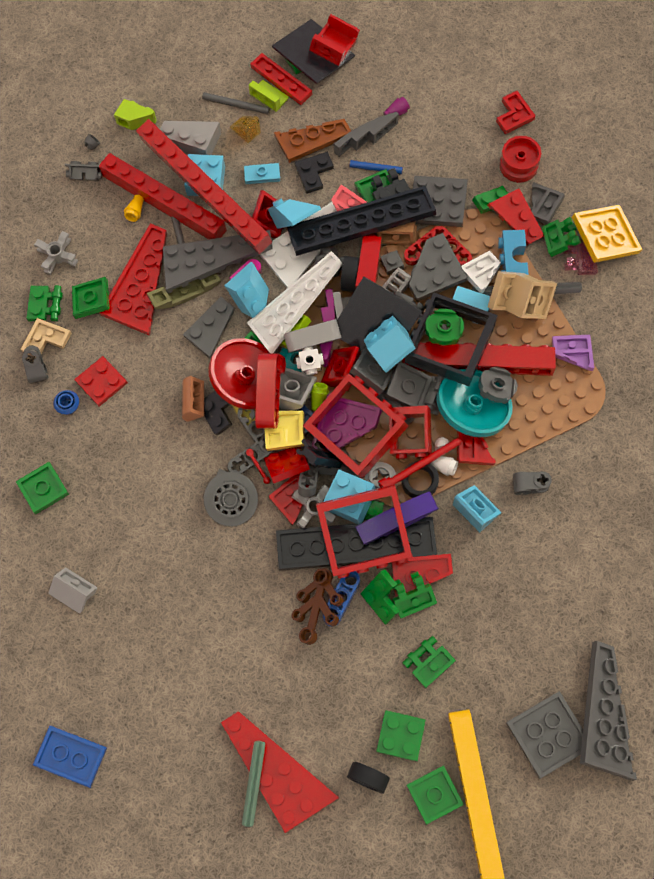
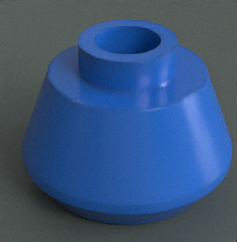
M63 390L55 396L53 401L54 408L60 414H73L79 406V397L71 390Z

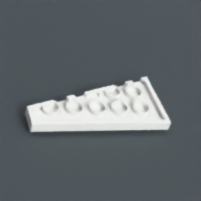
M332 251L247 322L271 354L274 353L285 339L283 334L292 330L343 265Z

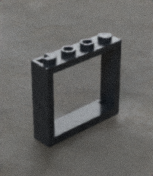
M433 292L431 299H428L425 303L424 309L426 310L424 314L421 313L418 318V328L413 329L410 338L416 349L405 357V363L470 386L496 325L498 315ZM435 309L453 310L457 316L485 326L465 372L415 354L425 333L426 320L429 315L431 316L434 313Z

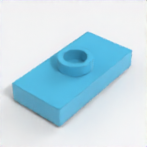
M279 163L244 166L245 184L279 182Z

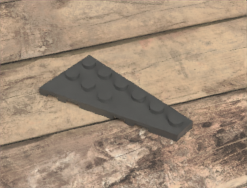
M270 230L266 231L271 238ZM240 235L164 246L166 291L169 294L179 286H188L189 282L193 280L204 279L225 270L228 265L233 263L235 265L242 262V259L249 256L255 257L259 254ZM272 243L262 253L273 249Z

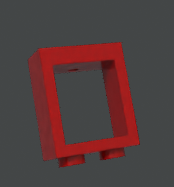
M428 405L392 407L391 410L395 414L399 411L406 418L424 417L425 448L399 450L397 439L390 447V454L400 460L407 459V456L423 459L426 455L431 454V409ZM389 417L390 431V429L396 424V422L391 417Z

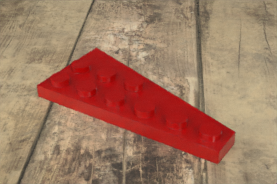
M151 223L149 224L109 295L110 309L100 312L101 316L150 336L154 307L147 293L158 289L163 260V247L167 237L166 229Z

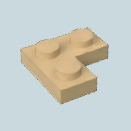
M37 318L21 351L24 352L27 346L34 345L39 348L42 354L47 343L64 349L72 333L68 329Z

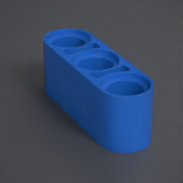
M356 571L350 572L349 576L341 578L335 588L336 592L345 595L347 600L339 607L332 605L330 599L327 603L331 611L338 615V624L359 588L360 576ZM353 577L356 579V583L348 585L345 582L346 579Z

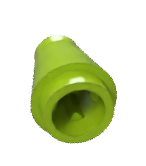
M316 382L311 390L312 411H316L326 400L329 394L327 384Z

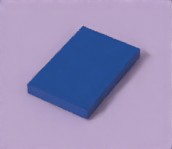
M49 726L33 766L91 788L107 747Z

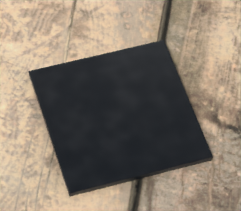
M310 19L273 44L272 48L315 84H318L353 59L355 54L349 51L340 66L311 52L309 49L312 38L315 34L318 35L323 28Z
M363 276L337 319L342 337L340 339L351 346L359 347V350L362 352L366 347L364 339L370 332L375 331L381 326L383 321L394 316L409 333L422 310Z

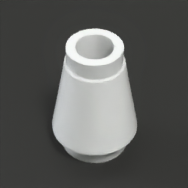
M441 456L431 462L437 471L446 476H454L458 467V461L451 457Z

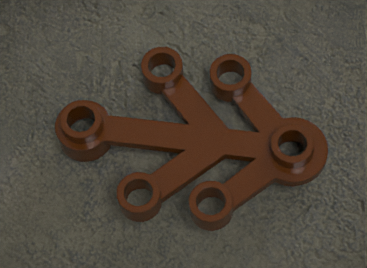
M327 568L316 570L313 575L314 581L306 588L299 590L296 595L297 600L305 604L292 612V619L302 622L305 619V614L311 610L308 626L299 633L300 641L307 645L314 644L317 641L315 629L320 609L328 625L336 626L339 622V617L332 613L323 597L326 590L332 605L339 607L344 601L343 596L338 594L331 584L333 574ZM316 590L315 596L310 599V594Z

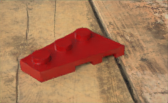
M451 554L410 557L407 562L396 564V561L391 562L394 581L400 579L406 593L416 589L410 575L418 571L419 575L423 578L424 585L431 584L453 574Z

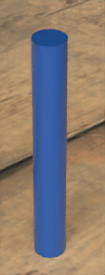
M350 160V167L374 171L385 169L388 171L395 168L397 174H402L403 167Z

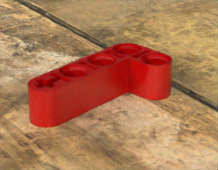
M259 354L255 412L257 429H277L280 376L286 370V360L281 354Z

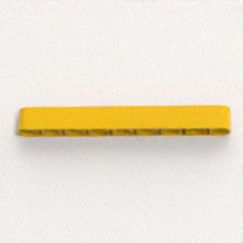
M469 709L448 713L449 722H451L453 742L456 744L454 747L457 762L460 764L458 767L462 786L464 785L463 792L466 807H468L470 827L473 829L471 832L475 851H477L476 857L479 872L482 874L480 877L481 879H505L471 713Z

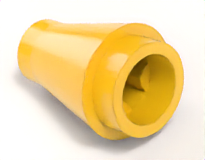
M134 195L131 202L124 209V217L128 221L136 222L141 218L144 202L142 196Z

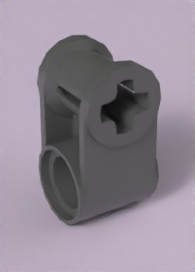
M34 345L27 346L24 349L22 361L28 382L34 383L49 379L48 375H46L48 373L39 348Z
M543 471L514 473V494L544 493L550 487L552 482L551 476ZM539 479H542V481L545 483V485H541V482H539Z

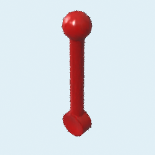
M247 449L246 455L252 459L263 477V482L269 484L271 479L265 475L253 455V450Z

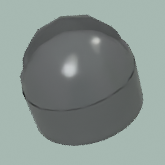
M88 134L84 140L85 146H88L87 148L91 150L100 144L99 140L91 134Z

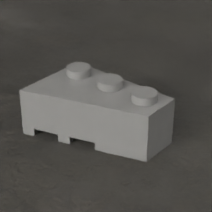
M164 121L160 128L186 155H211L221 135L219 122Z

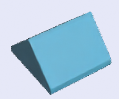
M475 485L457 494L453 501V506L479 533L502 513Z

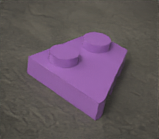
M590 335L552 337V347H555L556 358L589 371L594 370Z

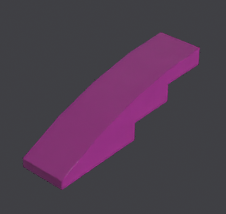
M332 289L325 290L327 307L321 308L322 322L335 320ZM333 341L319 344L324 367H327Z

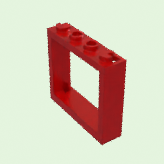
M348 373L305 422L303 427L363 479L409 425L405 422L407 418L399 411L395 414L391 410L393 406L385 399L380 401L377 398L379 394L371 387L366 389L363 386L365 382L357 375L352 377ZM352 385L396 422L360 465L316 427Z
M395 485L316 503L333 576L344 578L349 576L350 572L364 573L369 571L370 567L384 568L389 566L388 563L396 561V564L407 562L408 558L412 557ZM391 496L404 551L338 568L324 512Z

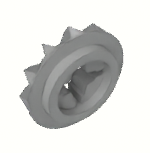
M377 462L365 475V480L373 483L376 489L380 488L378 485L379 480H375L378 477V471L382 476H386L385 478L395 476L396 472L391 465Z

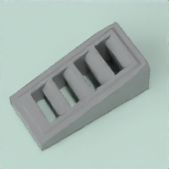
M398 267L382 287L386 290L390 288L394 292L403 293L409 287L411 276Z

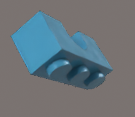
M503 230L502 236L498 238V248L502 250V254H499L500 265H503V270L501 271L529 275L528 262L520 263L513 259L515 255H524L526 248L525 230Z

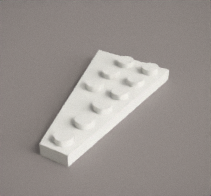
M331 202L303 221L337 212ZM287 231L272 241L273 249L260 254V256L283 285L288 288L303 276V273L315 261V257L320 254V249L296 256Z

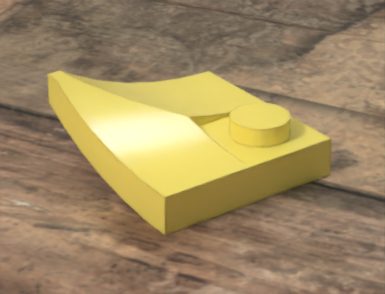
M279 411L277 429H264L267 451L304 446L301 442L305 439L303 411Z

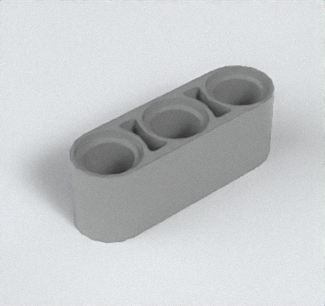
M337 319L283 334L288 353L342 338Z

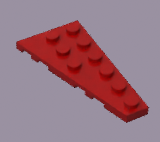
M239 711L221 722L249 772L254 742H265L259 789L285 833L339 799L336 794Z

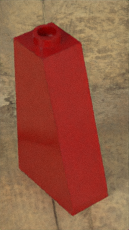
M372 234L363 236L355 289L363 276L377 283L382 237Z

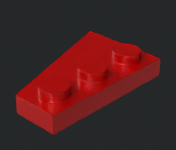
M520 188L487 205L512 230H525L526 245L544 237Z

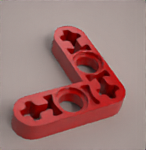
M443 226L434 227L404 252L405 263L414 266L417 264L423 250L421 244L426 242L427 239L436 236V233H443L448 243L456 246L453 252L461 266L472 260L471 253ZM409 254H415V259L413 257L409 258ZM461 258H462V259L467 258V262H465V261H462V262H461L460 259H461Z

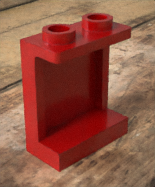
M330 14L327 24L321 32L313 36L309 50L340 66L356 43L360 29Z

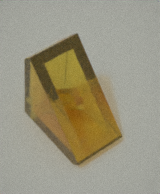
M242 116L230 126L247 143L251 142L261 133L257 116Z

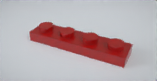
M263 53L250 63L253 70L298 104L302 105L312 95L310 88Z

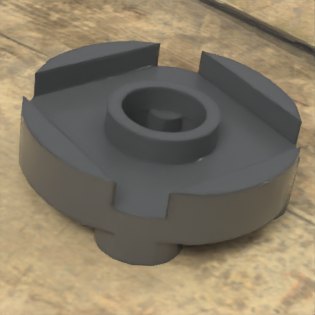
M491 367L489 370H485L479 378L480 395L491 401L506 404L517 391V381L512 379L511 373L501 367Z

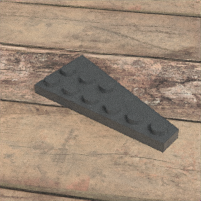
M595 641L592 642L580 764L634 781L637 780L636 772H633L631 761L634 759L633 753L629 751L628 746L630 736L625 707L621 705L620 700L622 690L621 685H618L616 677L618 667L613 646Z

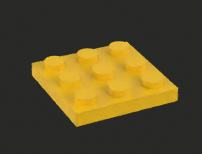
M620 205L578 212L572 216L594 263L635 255L642 251Z

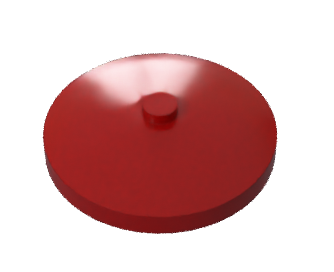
M236 338L224 342L213 353L208 367L209 378L218 395L229 404L242 409H256L259 354H271L263 344L251 339Z

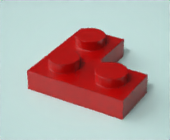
M518 91L502 97V103L509 112L497 117L496 122L504 134L535 120L536 115Z

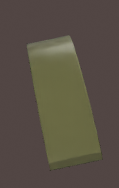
M215 273L201 280H193L189 282L188 286H179L169 294L163 286L148 292L147 296L155 309L170 308L206 293L221 283V279Z

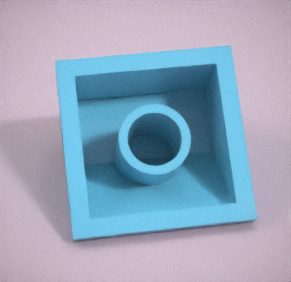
M253 262L246 265L224 285L240 311L252 318L267 305L269 288Z
M394 316L383 321L381 326L375 331L370 332L364 339L367 349L385 372H388L416 349L407 330Z

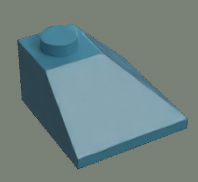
M281 198L272 203L273 206L268 209L278 229L299 223L321 210V207L291 199L283 201Z

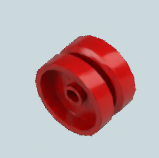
M515 136L504 144L499 166L505 178L512 182L521 183L531 180L536 175L542 155L541 147L537 141L527 136Z

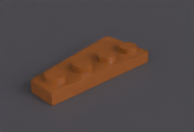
M345 119L322 123L320 126L309 125L304 129L296 130L294 128L289 129V132H274V136L288 162L291 163L336 143L347 133L351 132V129Z

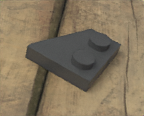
M533 182L532 213L535 219L546 225L549 224L564 200L565 194Z

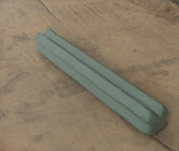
M255 741L253 746L242 825L246 827H252L255 819L266 745L263 741Z

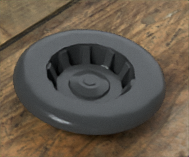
M225 472L217 475L209 482L204 493V506L208 515L215 522L224 526H238L245 523L253 516L258 504V494L254 484L249 478L236 472ZM240 505L243 506L241 511L238 509Z

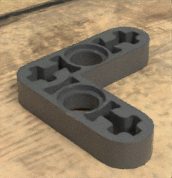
M239 408L237 417L255 442L247 449L255 451L258 455L256 460L260 462L275 450L267 451L263 448L264 441L262 439L260 442L257 440L265 434L264 429H262V433L259 435L253 434L251 428L253 425H256L255 421L247 426L246 423H249L248 418L241 417L243 414L242 410L250 411L249 417L253 420L255 418V410ZM247 449L229 461V472L242 474L255 465L253 461L247 459ZM243 456L248 466L246 467L244 463L240 466V471L232 470V463H240L242 461L240 457Z
M305 457L306 460H307L308 465H309V466L312 465V464H310V463L308 462V458ZM344 463L340 469L333 467L329 469L322 465H313V467H309L310 470L300 473L298 493L303 497L315 495L319 474L336 476L338 470L354 476L357 474Z

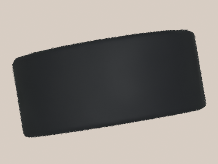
M344 256L341 291H355L359 257Z
M414 461V462L410 463L408 466L405 467V469L408 468V467H410L411 465H413L414 463H416V462H418V461ZM431 463L420 469L428 472L431 476L432 483L428 489L423 491L413 489L409 484V476L402 480V488L409 497L415 498L429 491L432 495L435 493L439 483V474Z
M358 762L352 763L347 778L353 782L384 794L390 777Z

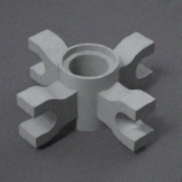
M62 231L57 242L54 241L47 244L39 239L35 242L34 246L38 247L37 251L48 255L41 265L44 268V273L51 275L54 266L62 262H66L74 267L78 263V260L75 259V254L64 251L71 242V238H68V233Z
M323 485L317 495L312 498L299 495L298 489L293 493L291 498L301 503L304 514L296 525L300 528H305L311 517L318 515L317 511L313 512L309 509V503L323 502L329 487ZM329 511L324 512L326 522L332 523L336 516Z

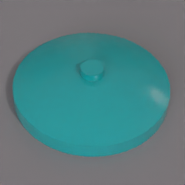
M476 370L470 386L444 378L437 392V405L443 418L454 429L473 437H489L504 429L511 418L513 406L511 399L508 403L503 404L483 398L480 395L478 382L483 373L480 370Z

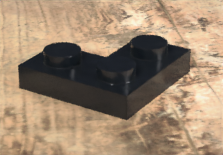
M328 151L295 162V167L306 194L323 189L319 173L334 169Z
M216 391L204 398V416L213 433L219 435L232 426L224 410L231 404L222 399Z

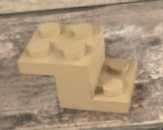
M498 271L488 308L492 310H506L520 318L546 319L557 283L538 280L525 273Z

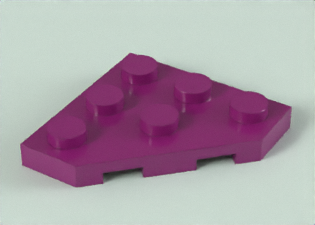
M340 398L318 423L317 428L341 449L376 429L382 410L376 406ZM314 437L312 446L315 449H318L317 446H315L314 444L316 443V441H320Z

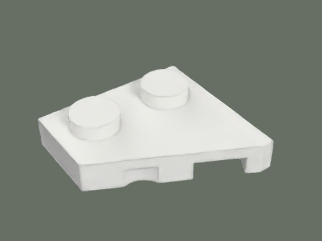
M488 251L461 267L467 276V280L479 293H483L500 268L501 262Z

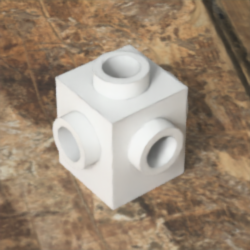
M313 347L303 348L302 352H299V357L296 358L297 368L302 369V373H306V375L317 374L318 371H321L320 365H324L322 353L318 354V349H313ZM312 357L313 362H306V358Z

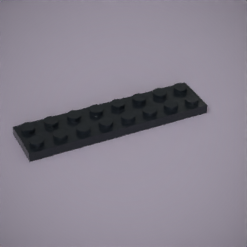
M422 186L299 222L287 227L295 254L299 256L437 214L426 186Z
M424 517L406 527L412 557L437 555L433 517ZM358 524L328 526L337 566L355 564L404 551L399 529L365 545L356 529ZM321 527L276 531L279 571L330 566Z

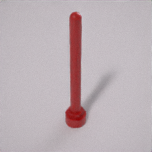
M455 438L391 478H382L378 481L379 487L397 484L459 446L461 439Z

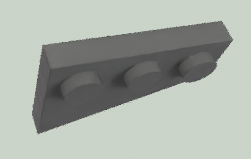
M220 297L183 336L211 359L213 351L235 311L234 307Z

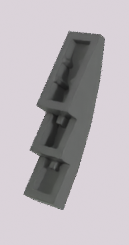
M394 112L378 117L352 130L334 143V153L340 157L350 147L357 151L368 140L375 144L398 124L399 114Z

